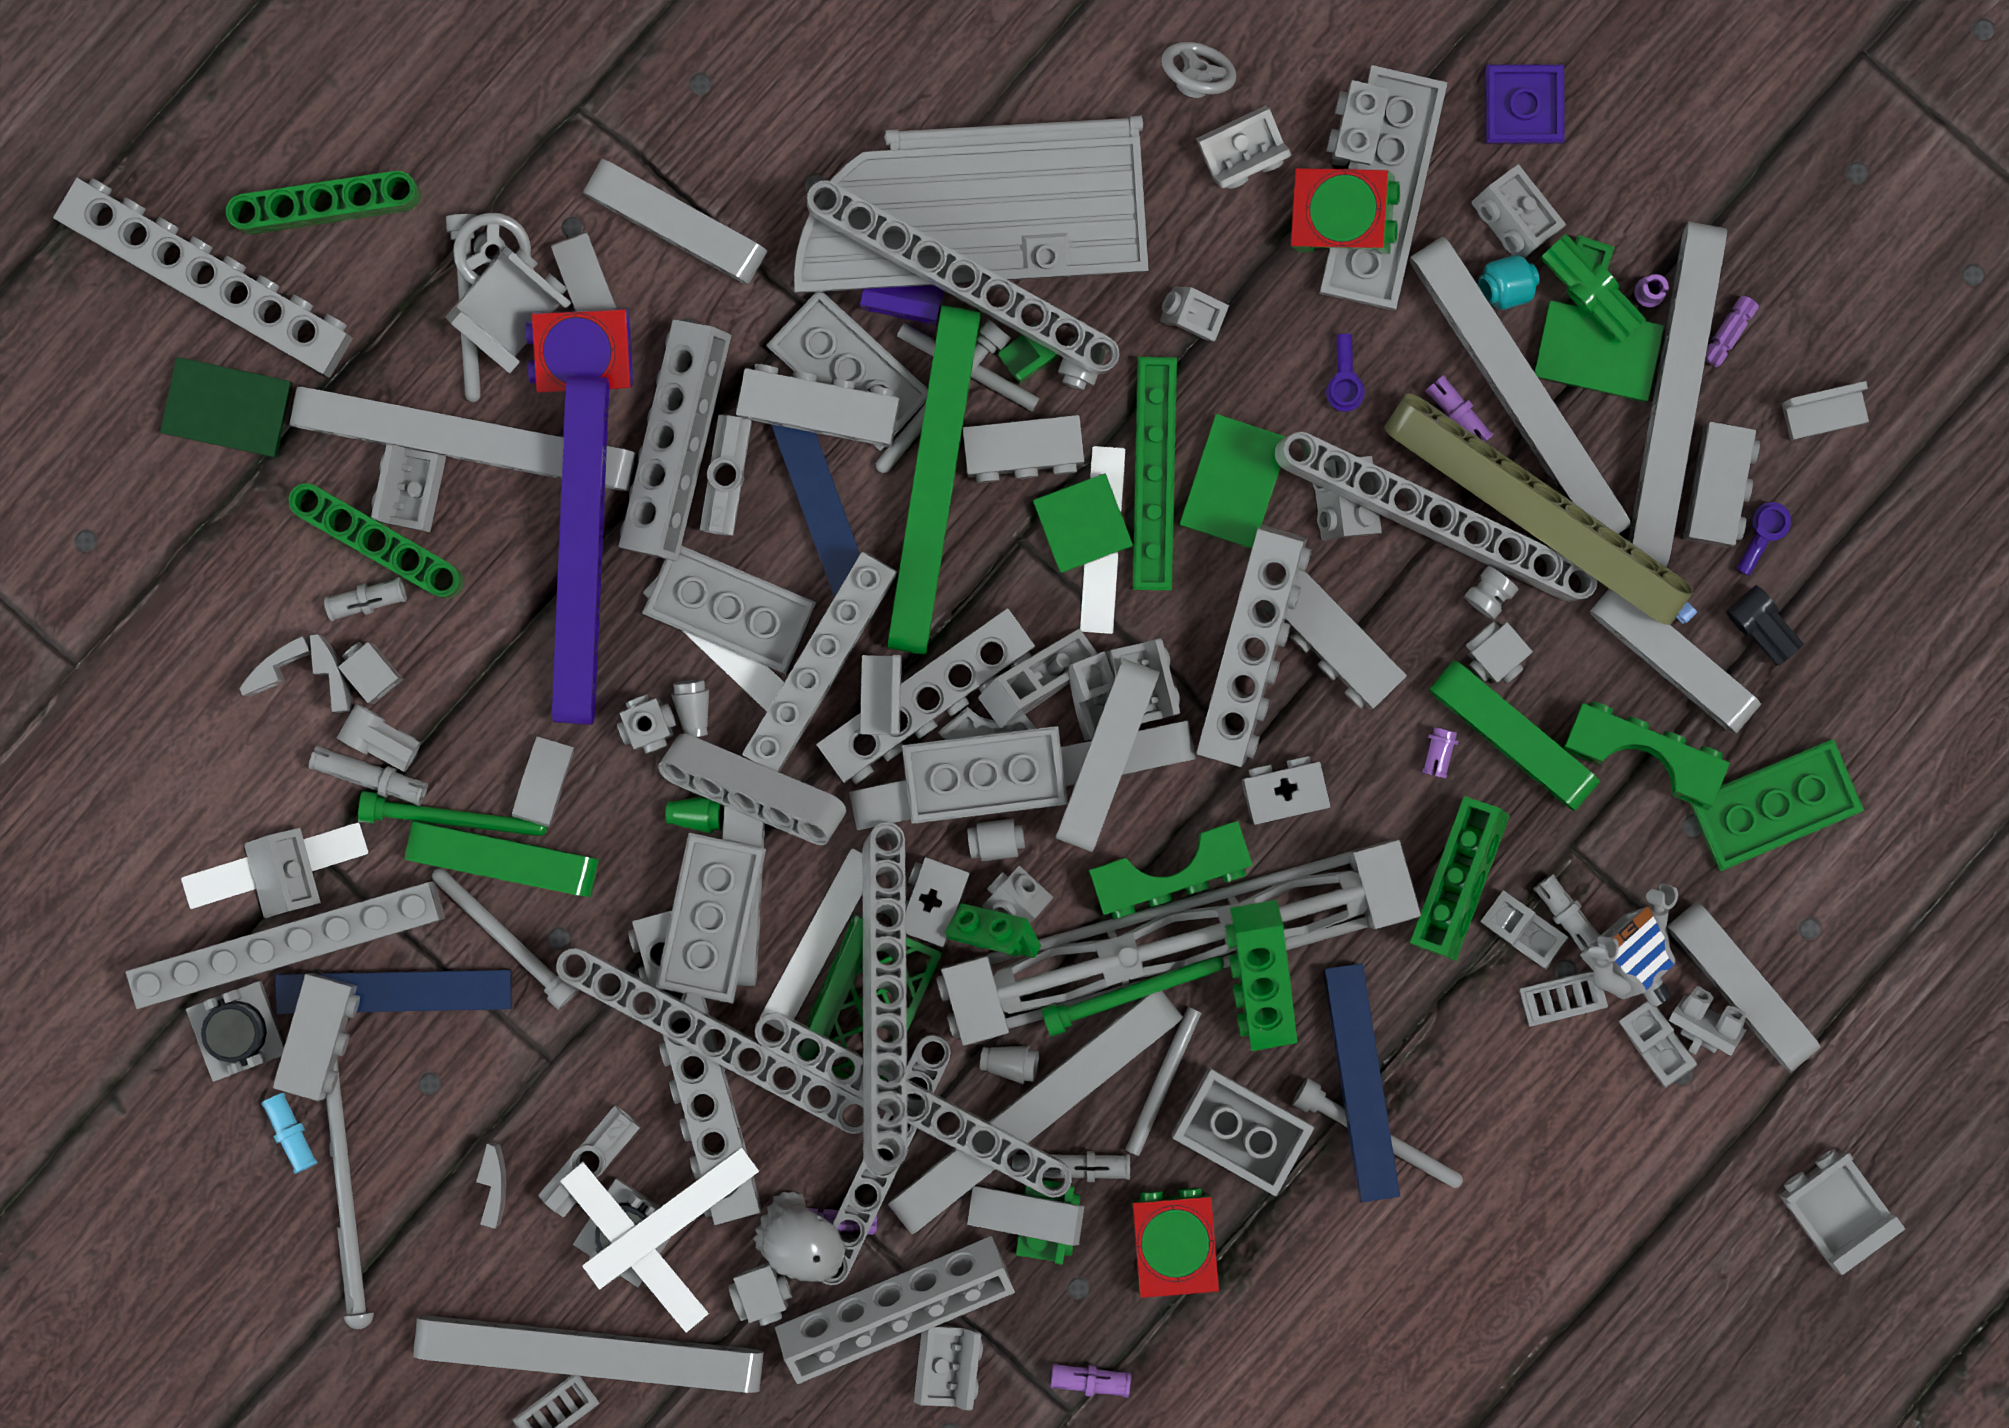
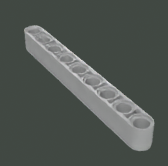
M819 181L809 189L807 207L810 214L817 220L1081 368L1094 374H1104L1110 371L1118 362L1119 348L1110 337L830 181ZM827 191L834 195L836 204L832 209L823 211L815 206L813 200L819 192ZM854 211H863L869 215L871 223L863 230L854 229L848 222L849 215ZM889 230H897L903 234L905 244L899 249H890L884 244L883 235ZM924 249L935 251L939 256V264L932 269L923 268L917 259L919 252ZM960 268L969 270L973 275V284L968 288L957 287L952 280V273ZM997 287L1003 289L1008 296L1007 304L998 308L990 305L986 296L988 290ZM1026 307L1037 308L1042 315L1041 324L1036 327L1027 326L1021 319L1022 310ZM1061 326L1071 327L1076 333L1075 344L1071 346L1061 345L1056 339V329ZM1102 345L1109 350L1110 361L1108 364L1097 365L1091 360L1090 350L1093 346Z
M1687 221L1684 227L1628 538L1629 542L1665 567L1668 564L1672 549L1727 238V228Z
M1441 236L1410 256L1409 260L1416 274L1558 492L1619 534L1629 528L1631 522L1623 507L1448 240Z
M297 387L290 426L383 445L388 443L395 444L404 448L436 453L450 458L562 479L564 437L306 387ZM607 446L605 488L620 491L630 490L636 452Z
M1304 432L1293 433L1280 440L1276 446L1275 458L1283 469L1556 598L1568 602L1585 599L1591 596L1597 588V579L1554 549ZM1291 442H1297L1302 446L1304 457L1301 462L1291 458L1289 454ZM1327 458L1333 459L1339 466V473L1336 478L1328 476L1324 470V463ZM1362 475H1367L1373 481L1374 489L1371 495L1365 494L1359 486V480ZM1397 491L1403 492L1408 498L1409 504L1406 511H1401L1395 505L1394 497ZM1432 508H1437L1443 515V524L1440 528L1435 527L1430 521L1429 514ZM1467 524L1474 526L1477 530L1478 538L1475 544H1471L1465 538L1464 530ZM1502 540L1508 542L1512 547V557L1509 560H1505L1499 553V545ZM1537 557H1541L1547 566L1543 577L1534 570V560ZM1571 573H1575L1581 580V588L1578 593H1575L1569 587L1568 580Z
M1188 720L1139 730L1122 774L1196 759ZM1091 741L1061 747L1065 786L1076 784ZM906 781L849 793L857 831L874 828L883 822L898 823L911 820Z
M890 822L876 825L864 841L862 849L864 1161L869 1170L880 1175L893 1171L902 1163L907 1154L905 837L901 828ZM881 837L888 840L892 851L880 849L875 839ZM876 876H886L891 881L892 888L885 889L879 886L876 882ZM876 913L888 915L892 920V927H884L879 924L876 919ZM876 951L888 953L892 958V965L887 966L880 963L877 959ZM884 989L888 991L892 996L893 1003H882L877 997L876 990ZM882 1027L889 1030L893 1036V1043L881 1041L877 1036V1028ZM877 1067H887L893 1074V1082L881 1080L877 1075ZM883 1105L890 1108L893 1112V1121L887 1122L882 1120L877 1113V1106ZM883 1144L890 1147L894 1155L893 1161H885L880 1158L877 1146Z
M580 947L571 948L559 956L556 964L557 972L560 978L568 984L845 1132L855 1134L864 1131V1123L851 1125L846 1122L843 1115L844 1109L850 1104H858L863 1107L862 1098L768 1050L757 1040L587 949ZM573 954L580 955L586 962V970L580 977L572 976L566 969V961ZM607 973L617 975L621 981V989L616 995H608L601 988V979ZM640 992H649L656 999V1007L652 1013L644 1014L637 1009L635 1000ZM681 1010L690 1016L691 1026L688 1031L680 1033L671 1027L670 1017L673 1012ZM711 1029L720 1030L726 1037L725 1047L720 1051L710 1050L705 1044V1035ZM753 1048L759 1052L761 1056L759 1067L749 1070L741 1065L739 1056L743 1049ZM785 1066L791 1068L796 1074L795 1084L789 1088L778 1086L774 1080L776 1069ZM822 1085L829 1089L831 1093L830 1102L821 1107L812 1104L809 1099V1091L812 1087Z
M1163 991L1143 997L993 1117L989 1123L1029 1143L1175 1026L1183 1016ZM986 1130L977 1132L972 1139L973 1146L979 1151L991 1149L995 1142L993 1134ZM955 1148L897 1194L887 1205L910 1234L913 1235L994 1171L995 1168ZM1015 1149L1011 1151L1007 1159H1009L1020 1149Z
M769 1012L758 1021L755 1035L763 1047L863 1099L862 1055L782 1013ZM768 1020H778L783 1024L785 1033L782 1039L770 1041L765 1038L762 1028ZM804 1038L814 1039L820 1046L819 1055L810 1060L802 1058L798 1053V1043ZM843 1056L850 1058L855 1065L854 1073L848 1078L838 1077L832 1069L835 1059ZM883 1066L877 1067V1075H882L889 1082H893V1074L889 1069ZM907 1079V1095L919 1094L925 1101V1107L920 1113L914 1115L907 1113V1123L1046 1196L1059 1197L1068 1191L1072 1178L1070 1170L1063 1161ZM877 1106L893 1115V1112L887 1106ZM945 1112L955 1113L960 1119L959 1127L952 1133H945L937 1126L939 1116ZM982 1130L989 1131L995 1138L994 1145L987 1151H979L972 1144L973 1136ZM1015 1149L1025 1150L1030 1156L1028 1165L1018 1170L1011 1168L1007 1163V1158L1011 1151ZM1052 1167L1059 1168L1064 1172V1181L1056 1188L1047 1187L1042 1181L1043 1173Z
M438 1316L417 1317L413 1357L422 1360L746 1393L760 1391L764 1354L761 1350L743 1347Z

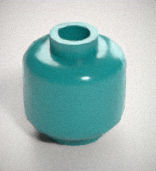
M1511 255L1489 262L1479 277L1478 286L1490 305L1498 310H1508L1529 303L1534 298L1536 286L1539 284V274L1536 267L1531 263L1529 264L1525 258L1520 255Z

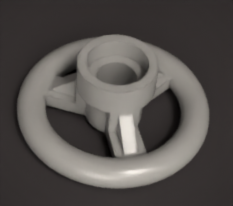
M1180 42L1169 46L1162 54L1161 62L1165 73L1177 83L1179 91L1189 97L1201 98L1206 94L1223 93L1229 90L1236 81V71L1231 61L1222 53L1209 46L1194 42ZM1177 55H1180L1184 61L1182 72L1173 63V58ZM1196 55L1205 57L1216 63L1218 66L1209 65L1206 61L1199 59Z
M484 213L470 219L460 229L454 243V261L460 274L470 284L473 285L480 277L473 269L482 264L490 265L505 248L504 241L499 237L500 225L514 234L518 241L519 249L521 248L531 257L529 237L524 228L515 219L501 213ZM487 225L486 233L479 235L474 241V254L466 258L465 247L469 237L475 230ZM491 244L497 245V252L494 256L488 257L485 255L487 246Z

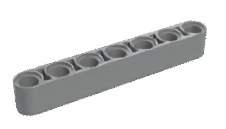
M927 1034L922 1037L917 1043L907 1065V1079L909 1080L912 1077L924 1079L928 1090L934 1093L951 1055L950 1045L943 1036ZM931 1041L940 1043L945 1052L944 1057L935 1063L928 1062L922 1056L923 1046ZM907 1095V1113L912 1115L920 1113L925 1107L923 1097L913 1098ZM885 1111L882 1120L888 1122L892 1114ZM913 1125L907 1131V1149L917 1130V1127ZM881 1144L877 1146V1149L885 1148L893 1154V1151L887 1145ZM863 1158L832 1224L838 1231V1226L841 1222L849 1219L854 1220L859 1224L861 1233L857 1238L851 1240L845 1239L840 1235L845 1247L842 1259L844 1269L841 1273L832 1276L831 1279H826L823 1282L824 1284L836 1285L844 1281L848 1276L900 1164L890 1173L880 1175L869 1170ZM870 1184L875 1187L878 1195L877 1199L871 1204L859 1202L855 1196V1190L858 1186Z

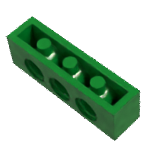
M1464 796L1424 903L1421 916L1410 941L1411 944L1430 953L1457 961L1510 817L1504 810Z
M1277 899L1231 907L1232 924L1225 925V932L1229 949L1235 948L1236 954L1229 955L1232 977H1239L1240 982L1239 984H1233L1236 1007H1243V1013L1237 1014L1240 1036H1248L1251 1051L1296 1044L1298 1041L1284 926Z

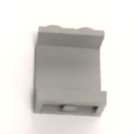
M506 246L445 317L507 372L511 373L520 362L515 356L527 343L526 321H532V313L536 311L553 313L560 304L567 308L571 302L562 295L567 288L549 273L544 279L533 270L538 264L521 248L515 254Z

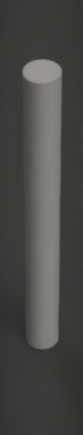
M904 323L897 337L934 356L936 340ZM978 365L971 373L972 379L1033 412L1040 399L981 365Z
M1187 1007L1125 1148L1126 1151L1137 1156L1140 1155L1202 1014L1201 1012Z

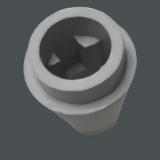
M704 679L674 683V693H671V697L684 734L694 737L707 735L709 688H705Z
M1030 1046L983 1047L980 1058V1070L988 1071L1024 1084L1025 1081L1034 1082L1038 1070L1039 1052L1030 1050Z

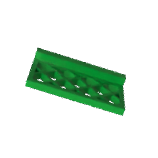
M855 913L805 1023V1026L828 1038L835 1026L838 1035L830 1037V1039L835 1042L840 1040L841 1045L847 1047L844 1038L863 1031V1025H860L842 1033L837 1020L841 1010L856 1004L863 1022V1008L860 1003L863 1002V995L858 997L853 985L856 975L863 972V966H861L863 962V917ZM906 937V946H908L906 948V955L914 951H920L929 955L930 958L922 972L909 976L906 969V984L912 997L908 1007H906V1032L910 1027L942 952ZM888 955L878 959V961L884 964L892 961V958ZM920 979L916 989L914 990L912 982ZM877 989V996L881 994L884 1003L890 1004L886 994L888 991ZM849 991H851L853 999L845 1002ZM804 1038L798 1043V1053L802 1058L810 1060L819 1055L820 1046L814 1039ZM846 1057V1061L832 1066L833 1072L838 1077L848 1078L852 1075L840 1070L847 1066H850L852 1073H854L855 1065L850 1058ZM878 1075L881 1080L886 1081V1077Z

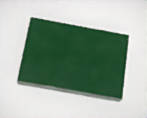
M176 357L160 433L277 458L293 382Z

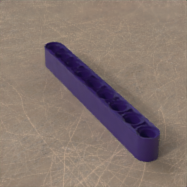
M569 375L566 383L552 719L554 723L593 725L595 719L610 394L609 378Z

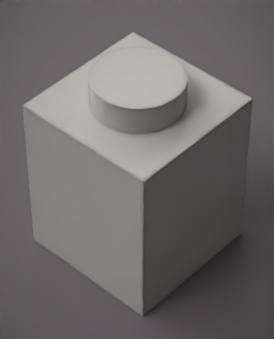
M358 642L342 655L345 662L338 667L369 704L378 702L404 680L377 646L370 642H367L364 646L361 642Z

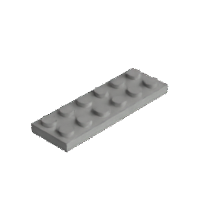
M1371 66L1367 84L1388 88V101L1373 163L1365 165L1349 161L1348 169L1389 170L1395 176V181H1399L1400 201L1398 205H1393L1392 219L1397 220L1398 223L1396 244H1391L1390 254H1382L1377 249L1329 248L1319 294L1392 311L1396 310L1448 82Z

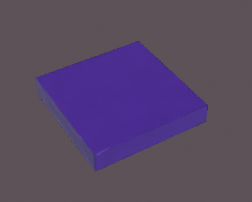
M1486 65L1485 144H1563L1565 142L1564 65Z

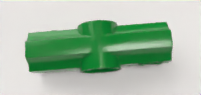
M1567 234L1540 257L1566 285L1567 293L1575 304L1585 313L1593 314L1619 343L1646 320L1618 290V282L1611 273L1601 264L1593 263Z

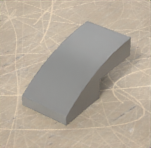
M587 231L551 244L575 311H598L616 308Z
M318 634L310 635L313 674L329 675L332 712H351L353 709L352 694L348 679L338 668L342 664L338 655L325 636Z
M302 636L268 656L252 671L240 687L242 696L251 697L286 682L280 667L310 655V638Z
M1105 651L1069 664L1073 702L1085 741L1093 739L1115 680Z
M536 737L517 794L512 817L550 827L562 794V785L574 754V747Z
M1504 890L1480 921L1545 970H1547L1569 939L1565 934L1540 918L1534 911Z
M1648 1001L1619 1021L1631 1042L1664 1088H1667L1697 1067L1695 1060L1675 1035L1674 1029L1659 1009L1652 1007Z
M491 1141L486 1146L476 1182L491 1186L481 1225L496 1229L501 1225L505 1206L506 1168L500 1143Z

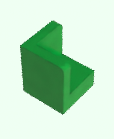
M1035 322L1030 327H1036L1038 325ZM1023 334L999 351L1000 359L1019 385L1058 358V354Z

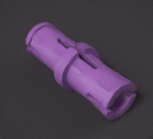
M1445 375L1435 382L1445 395L1442 394L1434 383L1425 390L1448 417L1474 435H1476L1475 430L1484 442L1494 435L1472 411V403L1469 400L1465 402Z
M1053 1363L1050 1388L1085 1392V1396L1093 1397L1094 1393L1128 1398L1131 1372L1099 1370L1097 1365L1090 1364L1088 1368Z

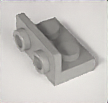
M1519 164L1489 185L1472 201V205L1478 211L1481 219L1489 225L1501 240L1504 248L1512 255H1520L1523 258H1526L1531 252L1566 226V223Z

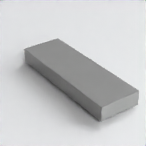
M974 1186L967 1225L1075 1246L1079 1245L1084 1206L989 1187Z

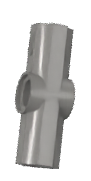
M718 415L711 463L707 470L708 482L700 531L734 536L741 487L744 483V468L752 420L729 415ZM729 465L734 467L736 470L735 481L728 486L719 485L716 481L717 470L722 466Z
M615 1105L580 1147L573 1152L569 1160L538 1196L554 1212L565 1217L577 1201L560 1181L580 1165L582 1152L592 1151L599 1157L598 1169L591 1171L598 1178L641 1126L628 1113Z

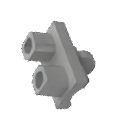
M1699 986L1695 987L1688 996H1683L1668 1021L1683 1028L1680 1034L1693 1041L1689 1052L1696 1055L1700 1047L1703 1046L1713 1053L1720 1049L1731 1056L1746 1032V1029L1743 1028L1746 1013L1735 1006H1727L1722 1016L1708 1009L1714 998L1711 993Z

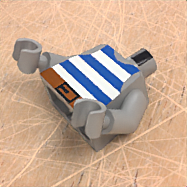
M1664 883L1660 884L1659 890L1651 889L1647 892L1646 899L1652 904L1650 907L1646 906L1624 914L1580 954L1582 959L1594 971L1596 986L1621 999L1643 993L1652 1007L1664 1003L1671 997L1672 994L1661 977L1675 965V958L1669 945L1667 921L1669 909L1677 902L1678 891L1675 887Z

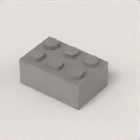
M1208 1067L1171 1136L1185 1146L1272 1195L1277 1196L1315 1127L1213 1068Z

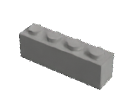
M755 364L754 370L745 368L736 411L737 417L889 448L892 447L900 406V399L892 397L893 390L871 386L870 392L855 390V383L841 379H832L831 385L816 382V375L794 371L793 377L778 375V368L763 364Z
M1298 571L1295 585L1301 587L1295 610L1288 608L1285 623L1290 624V629L1294 632L1290 638L1302 651L1307 653L1311 649L1321 659L1317 666L1332 681L1338 677L1348 687L1344 693L1358 708L1361 709L1366 705L1370 710L1374 709L1407 675L1306 572ZM1286 575L1279 582L1284 581ZM1263 600L1267 604L1263 608L1264 612L1271 619L1274 618L1276 615L1275 606L1270 601Z

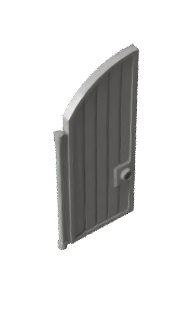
M1142 115L1103 120L898 131V129L885 130L884 139L886 145H890V150L862 152L841 169L830 181L1006 280L1149 271L1139 131L1143 130ZM823 191L817 199L815 206L823 211L830 210L835 206L836 199L830 192ZM854 211L848 217L850 226L857 230H863L871 223L869 215L863 211ZM809 214L796 253L794 293L933 285ZM889 230L883 235V242L890 249H899L905 244V238L901 232ZM924 249L917 255L918 262L923 268L932 269L939 264V256L931 249ZM960 268L952 273L954 284L974 282L972 273L967 269Z

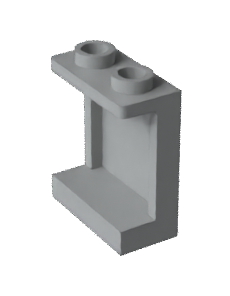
M1832 1149L1816 1160L1817 1167L1805 1175L1803 1172H1800L1790 1178L1784 1184L1786 1190L1780 1193L1779 1196L1831 1268L1843 1275L1904 1231L1905 1227L1895 1215L1888 1211L1852 1160L1854 1158L1851 1154L1842 1149L1838 1152Z

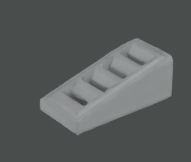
M1592 969L1519 988L1529 1027L1608 1007L1604 989L1596 986ZM1584 981L1588 982L1592 1001L1587 1003L1581 986V982ZM1567 985H1572L1577 1003L1576 1006L1570 1007L1565 989ZM1555 988L1561 1010L1557 1011L1554 1010L1549 990ZM1539 992L1541 993L1546 1014L1542 1015L1538 1013L1533 995Z
M571 1375L514 1418L512 1422L516 1428H532L526 1419L533 1415L542 1428H552L539 1410L546 1405L559 1423L554 1428H568L600 1403L580 1376ZM570 1386H572L585 1404L580 1409H578L565 1391ZM555 1397H560L572 1415L568 1418L564 1417L553 1401Z

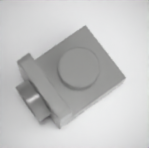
M1174 286L1164 299L1162 305L1163 314L1160 322L1166 325L1178 326L1200 338L1215 342L1229 305L1192 287Z

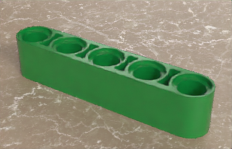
M390 171L239 194L228 202L226 217L232 226L240 232L254 235L406 212L418 205L421 199V191L419 185L409 174L403 171ZM401 182L408 183L410 186L408 196L402 200H394L392 198L393 187ZM362 188L370 189L371 198L369 202L363 206L354 205L353 197L355 193ZM323 194L332 195L331 207L324 212L316 211L315 202L317 198ZM284 200H292L294 203L293 212L288 217L279 218L277 215L278 205ZM248 205L254 206L255 216L253 220L246 224L240 223L238 219L240 210Z
M304 483L296 486L291 491L289 506L292 512L303 520L433 595L447 599L457 596L462 591L464 576L453 564L315 485ZM309 492H315L318 497V505L313 511L305 513L301 507L302 497ZM348 511L352 517L351 527L344 532H338L334 525L335 518L339 513ZM382 531L386 537L385 546L379 551L372 552L368 546L369 536L373 532ZM415 550L420 558L419 565L412 571H405L401 564L402 557L406 552ZM442 570H449L453 575V584L449 589L440 591L435 585L436 575Z
M1453 660L1428 689L1441 703L1572 811L1576 812L1600 783V780L1585 766L1456 660Z
M412 821L404 856L405 860L584 897L592 896L599 859L417 821Z

